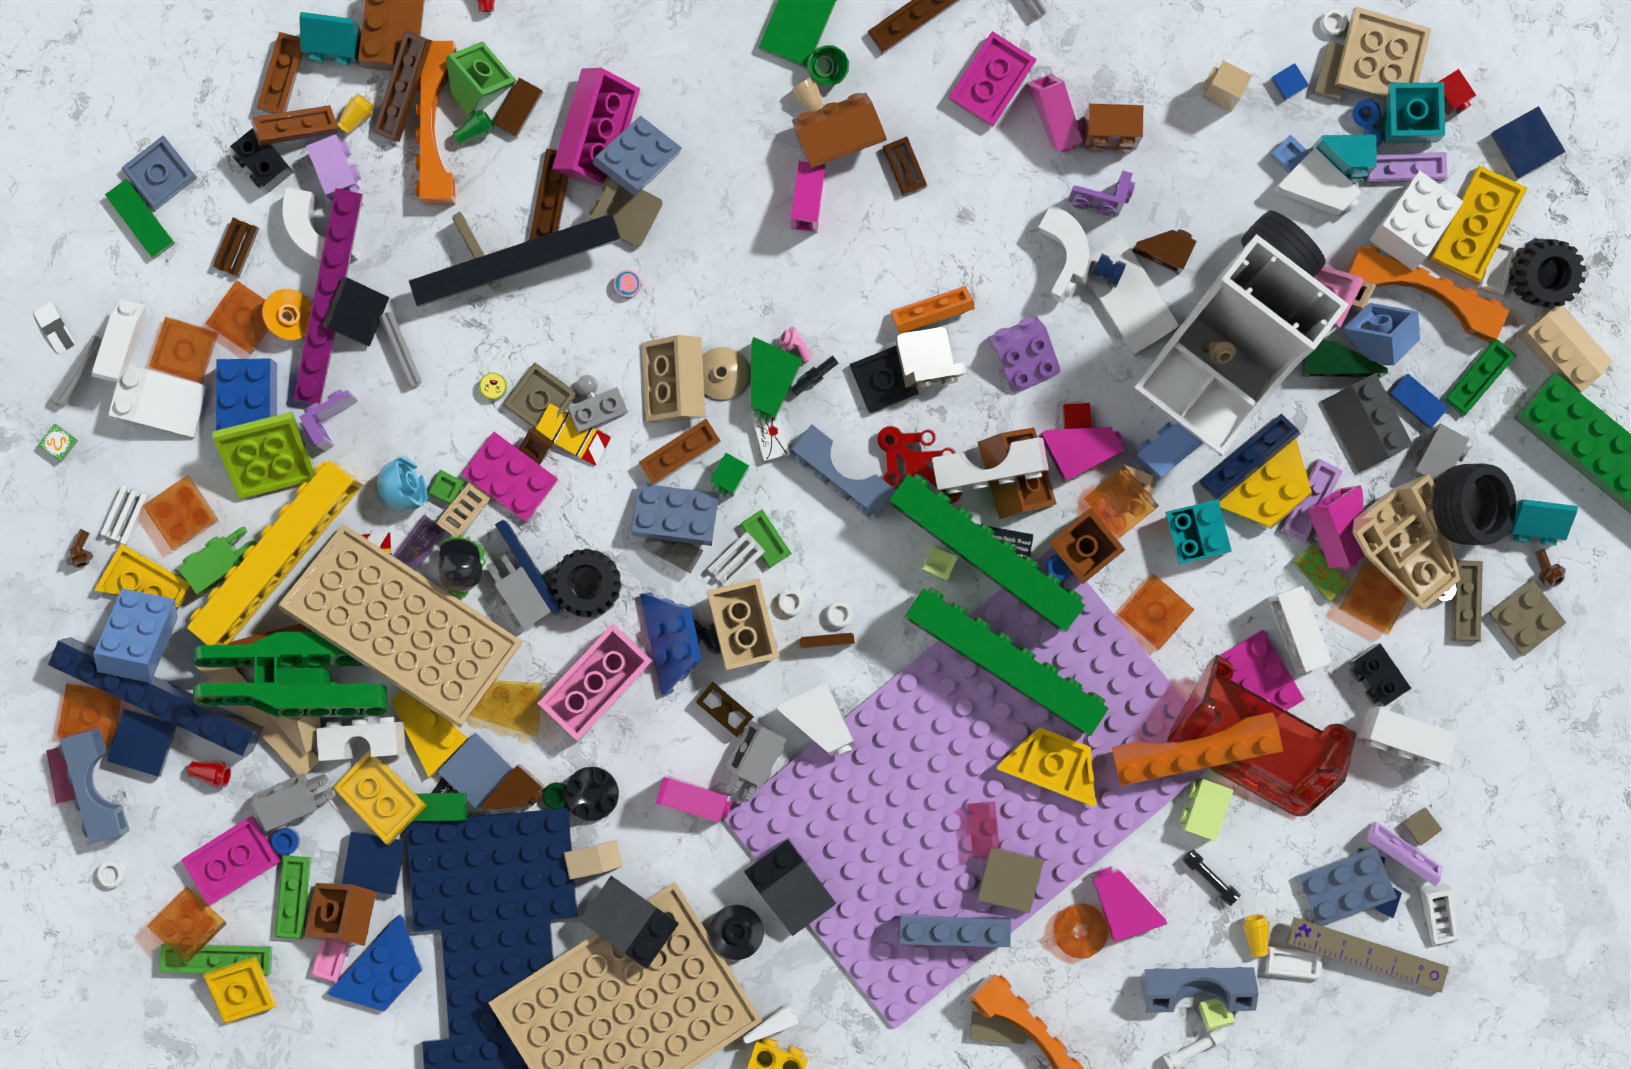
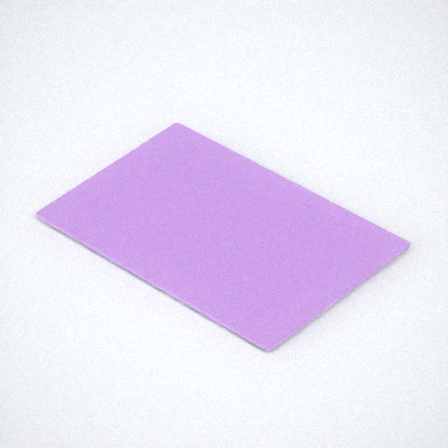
M1053 547L1035 561L1039 564L1037 570L1043 574L1046 573L1047 560L1057 554ZM1073 572L1069 578L1061 581L1059 586L1064 590L1071 588L1083 597L1081 602L1086 606L1066 632L1059 631L1003 588L968 617L972 620L976 617L982 619L990 625L989 631L994 634L1002 632L1013 640L1011 645L1017 649L1025 647L1036 654L1034 660L1040 664L1048 662L1060 671L1057 675L1064 679L1071 677L1083 685L1081 690L1085 693L1094 692L1106 700L1104 705L1109 709L1092 736H1085L938 640L844 718L856 743L855 746L851 747L852 751L842 757L830 756L814 742L764 783L762 788H758L748 802H741L725 818V822L756 860L789 837L837 903L809 925L894 1028L899 1027L994 948L900 944V914H927L944 917H1009L1011 919L1012 933L1211 768L1207 767L1120 786L1111 747L1137 741L1146 743H1178L1211 736L1213 733L1088 582L1082 584ZM1038 727L1091 747L1096 806H1090L997 770L996 767ZM990 846L1044 860L1030 913L977 900L976 897Z

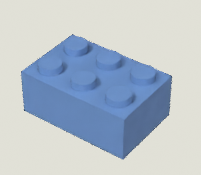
M122 588L94 651L97 672L151 683L178 619L175 599Z

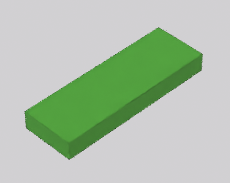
M283 855L275 937L304 939L312 857Z

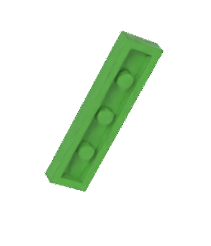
M161 944L160 972L206 973L256 956L263 973L269 975L271 974L272 946Z

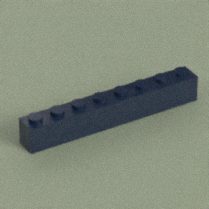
M72 637L57 641L48 663L49 666L242 757L254 751L263 729L262 726L219 706L197 705L193 702L192 693L153 676L151 683L97 672L94 658L96 648Z

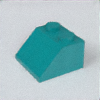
M300 12L301 51L309 61L324 63V60L334 61L336 65L349 67L350 64H359L362 31L354 19Z
M1444 82L1389 83L1383 116L1384 143H1438L1445 136Z
M1322 135L1311 147V151L1314 148L1318 149L1352 183L1363 181V178H1366L1377 167L1376 135Z
M1526 499L1516 501L1513 525L1506 536H1512L1515 542L1530 543V539L1540 540V545L1557 546V542L1567 540L1578 512V506Z

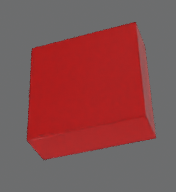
M1090 403L1062 405L1064 429L1092 428Z

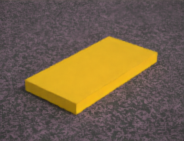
M1478 165L1461 198L1464 202L1448 224L1430 261L1479 284L1527 187Z

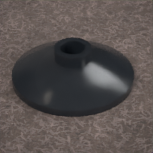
M730 905L721 909L714 916L710 924L709 936L714 949L720 955L731 960H742L750 957L759 949L764 937V928L760 917L755 911L743 905ZM733 927H739L741 929V935L739 937H733L731 935V930Z

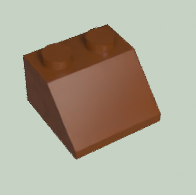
M1092 508L1088 509L1048 542L1082 584L1126 550Z
M316 883L304 937L346 945L365 946L376 892L351 884Z

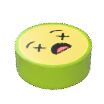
M488 373L482 377L479 387L481 393L487 399L498 400L506 394L507 382L500 374Z

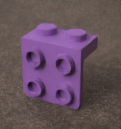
M1122 170L1113 195L1074 185L1069 194L1068 201L1072 202V206L1078 209L1087 210L1090 207L1098 209V213L1104 216L1113 217L1114 214L1119 215L1124 204H1128L1135 187V182L1131 181L1133 173Z
M1037 316L1024 318L1019 321V324L1010 328H1001L994 335L988 337L991 347L999 356L1007 381L1013 392H1019L1059 374L1060 366L1047 329Z
M342 389L337 390L327 397L328 401L321 405L315 403L304 409L305 414L301 415L300 419L306 429L302 430L310 445L313 444L315 448L319 447L324 451L334 446L322 422L358 402L357 398L348 390L344 392Z

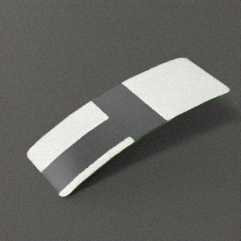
M52 302L34 311L36 319L57 354H61L76 345L75 340Z

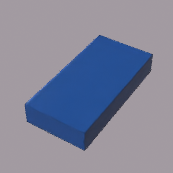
M1408 373L1389 393L1394 400L1429 429L1449 409Z

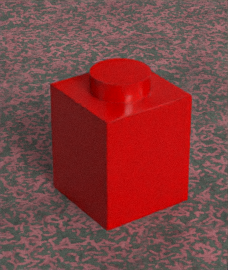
M1459 69L1438 81L1444 82V108L1447 116L1454 111L1460 114L1472 106L1470 101L1476 94Z

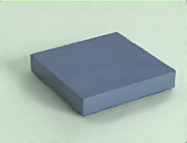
M163 135L121 168L155 211L197 179V176Z
M475 732L438 773L459 793H467V801L475 809H478L514 768Z

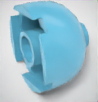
M402 456L383 466L377 478L376 492L378 498L395 511H412L423 506L424 504L422 503L428 499L425 479L423 475H420L419 478L414 471L417 465L411 459Z

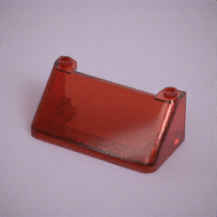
M1215 655L1209 661L1170 729L1167 743L1185 742L1211 736L1238 724L1245 718L1273 712L1279 728L1283 751L1207 768L1294 816L1302 817L1310 814L1346 781L1357 733L1339 723L1330 724L1323 730L1316 728L1232 681L1231 679L1235 672L1234 666L1226 659Z

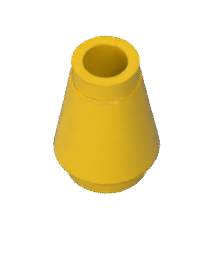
M359 93L355 97L351 96L337 125L350 134L352 130L373 114L371 111L374 105Z
M1255 914L1246 916L1244 918L1245 923L1242 926L1251 955L1253 957L1268 955L1270 922L1267 921L1265 915Z

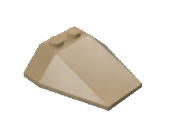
M1425 474L1390 490L1357 516L1353 524V534L1364 555L1421 610L1426 609L1460 581L1452 541H1449L1442 535L1434 520L1432 498L1436 486L1430 474Z

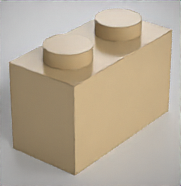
M1223 60L1220 67L1214 66L1203 85V88L1207 91L1203 98L1232 112L1241 99L1252 75Z

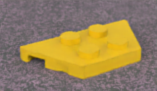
M1294 439L1219 502L1221 511H1229L1238 515L1239 518L1255 521L1260 526L1272 529L1312 495L1297 440Z
M1038 727L996 767L997 770L1090 806H1096L1091 747Z

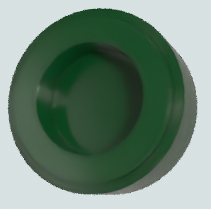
M554 782L546 786L543 791V801L547 807L561 809L567 805L565 801V784Z

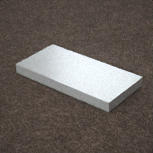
M1124 237L1119 238L1091 256V270L1087 283L1133 356L1180 327ZM1102 253L1108 255L1113 264L1117 261L1126 263L1116 288L1108 285V279L1097 281L1091 278Z

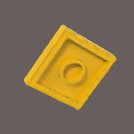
M256 956L208 971L203 976L224 1024L273 1009L277 1004Z

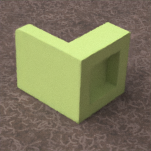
M933 546L922 571L946 582L957 561L958 555H952Z

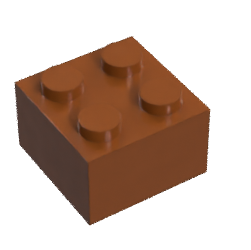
M1089 103L1084 115L1083 148H1090L1091 152H1104L1106 149H1116V152L1119 153L1132 152V149H1136L1143 138L1144 105Z

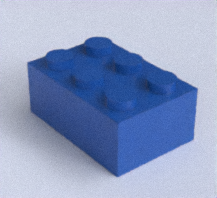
M270 358L216 359V431L277 416V362Z

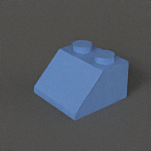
M1369 303L1343 330L1344 334L1370 361L1394 366L1420 340L1418 311Z
M1168 422L1157 431L1159 437L1151 442L1147 439L1136 448L1139 453L1134 459L1146 473L1154 476L1153 482L1164 476L1203 444L1202 441L1178 423L1172 426Z

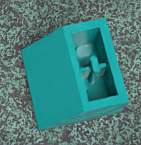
M1218 499L1165 512L1179 565L1232 552Z

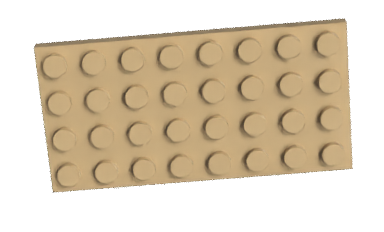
M342 524L278 605V609L459 728L463 726L523 642L344 524Z

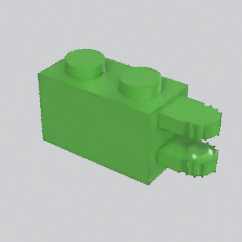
M245 527L238 528L227 537L222 536L219 538L216 536L210 539L204 545L206 548L198 554L194 552L183 559L184 564L178 569L197 595L204 596L225 581V575L234 566L238 567L244 560L242 556L251 545H257L252 540L246 542L238 550L235 548L233 543L244 537L247 533Z

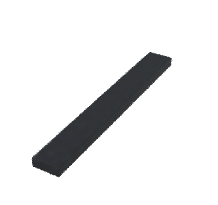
M611 213L409 280L416 306L421 307L621 241L615 217Z

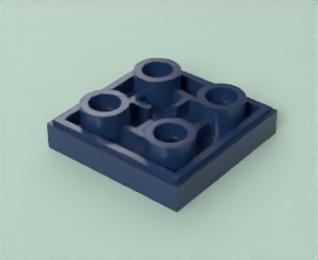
M1539 106L1491 133L1517 179L1566 152Z
M123 709L107 761L161 777L177 726L161 719Z
M352 831L350 833L342 884L356 885L375 892L396 895L406 840L395 839L390 845H387L378 835Z

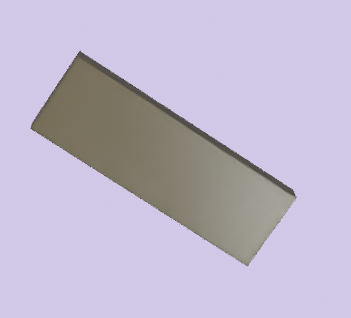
M458 212L453 215L452 219L473 258L484 256L485 254L463 214ZM500 281L488 284L493 290L502 286Z
M1456 560L1460 581L1455 584L1456 593L1452 598L1451 641L1481 642L1483 561Z

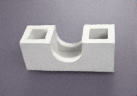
M394 717L378 718V724H368V719L352 720V726H342V721L326 722V728H317L319 761L354 758L353 746L360 737L365 738L369 742L371 757L406 754L404 722H395Z

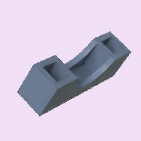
M811 424L792 448V453L795 454L793 459L804 468L807 465L816 471L814 476L827 485L828 482H831L836 486L835 492L844 500L848 501L850 498L859 504L856 509L868 518L873 515L876 518L888 504L889 499L896 490L876 474L862 480H853L841 475L835 469L831 460L833 440Z
M100 727L70 734L60 739V754L67 763V779L70 785L74 787L76 794L74 798L75 806L81 812L83 819L82 831L84 836L89 839V843L93 844L120 837L130 831L123 806L105 800L98 793L93 782L94 768L99 759L107 753Z
M900 914L899 943L1010 947L1011 919L1009 917L996 916L944 917L927 914Z
M1254 967L1155 968L1144 970L1143 993L1146 1013L1174 1012L1176 1005L1183 998L1195 994L1216 998L1228 1011H1256L1259 992Z

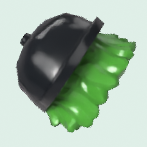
M459 535L458 538L450 536V539L446 538L441 546H439L438 566L440 579L443 585L449 589L448 593L456 598L459 596L465 598L481 579L482 569L486 563V560L483 559L485 548H481L480 543L471 541L469 536L466 538L462 535Z

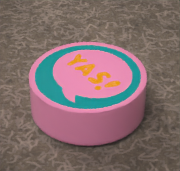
M624 270L615 277L614 288L621 297L632 298L639 293L641 281L635 272Z

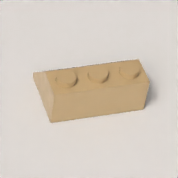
M1564 306L1550 308L1518 336L1552 375L1557 373L1580 393L1599 378L1613 362Z
M675 335L643 342L642 358L646 422L686 421L704 418L705 400L701 337Z
M760 578L706 591L726 670L779 658Z

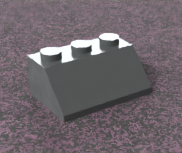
M1376 373L1322 400L1358 472L1413 446Z

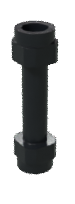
M1194 849L1189 851L1182 861L1191 870L1195 869L1220 893L1219 897L1229 906H1232L1240 898L1241 894L1232 885L1227 886L1202 862L1204 858Z

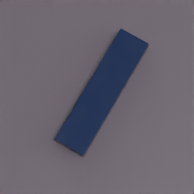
M1281 413L1200 481L1201 486L1215 500L1218 499L1220 502L1300 435V431Z
M503 519L496 523L495 526L552 614L557 616L562 613L564 609L556 601L554 592L510 524Z

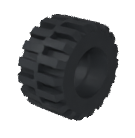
M1541 238L1535 239V242L1529 241L1525 244L1526 248H1519L1516 252L1519 255L1518 258H1512L1511 263L1514 264V268H1509V274L1513 275L1514 279L1510 280V284L1517 287L1514 292L1516 295L1522 296L1521 299L1525 302L1548 308L1563 306L1565 301L1571 302L1575 299L1573 293L1579 294L1582 290L1579 287L1580 283H1585L1586 277H1582V272H1586V266L1580 263L1584 261L1583 256L1576 254L1578 249L1575 246H1569L1570 243L1565 241ZM1551 257L1557 266V275L1550 286L1543 288L1538 281V269L1544 260Z
M584 548V550L577 549L571 554H566L563 557L564 559L557 563L555 566L557 567L556 571L552 574L553 584L551 586L552 590H554L556 601L560 603L563 609L574 615L590 618L606 613L605 611L615 605L614 602L620 596V588L622 589L621 575L616 564L608 556L597 550ZM584 567L597 570L603 580L601 591L591 599L579 598L571 588L573 575Z

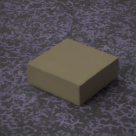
M1427 808L1421 809L1402 823L1419 846H1422L1442 831V828Z

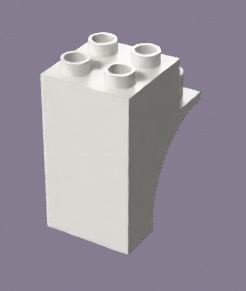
M1256 234L1221 272L1133 389L1222 456L1284 379L1307 355L1316 349L1349 304ZM1215 340L1231 342L1236 348V354L1228 363L1214 364L1209 358L1210 352L1206 353L1202 350V344Z

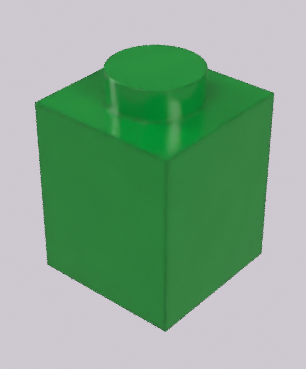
M725 452L710 479V482L714 484L712 489L725 497L728 493L734 496L750 469L749 465Z

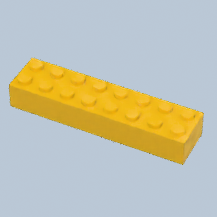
M330 459L327 462H321L313 472L315 475L309 483H303L296 491V499L291 504L287 503L279 511L278 516L280 518L274 525L269 524L260 534L262 539L256 546L251 545L242 556L244 560L238 567H232L225 575V583L220 588L216 587L207 597L209 601L203 609L198 608L189 618L191 623L187 628L207 645H229V642H232L364 484L340 464Z

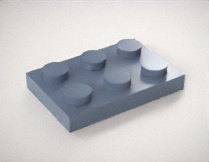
M640 115L595 157L592 164L632 195L636 196L679 155L682 147Z
M639 483L631 536L712 546L719 493Z
M1376 846L1299 874L1300 881L1318 925L1321 926L1397 898Z

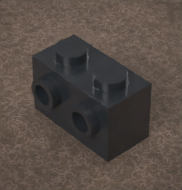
M253 128L230 146L235 151V154L232 156L242 169L246 166L252 172L249 178L259 189L265 187L271 192L294 173L271 144L259 146Z
M1381 643L1372 645L1348 662L1352 667L1349 669L1351 675L1358 683L1362 682L1366 687L1365 695L1373 705L1377 704L1379 707H1385L1411 689Z

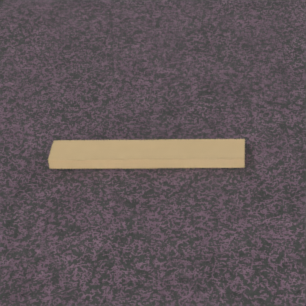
M196 666L211 683H250L235 667L204 668ZM232 705L245 719L263 727L260 735L297 775L304 772L306 776L320 762L318 754L313 749L303 755L268 713L249 705Z

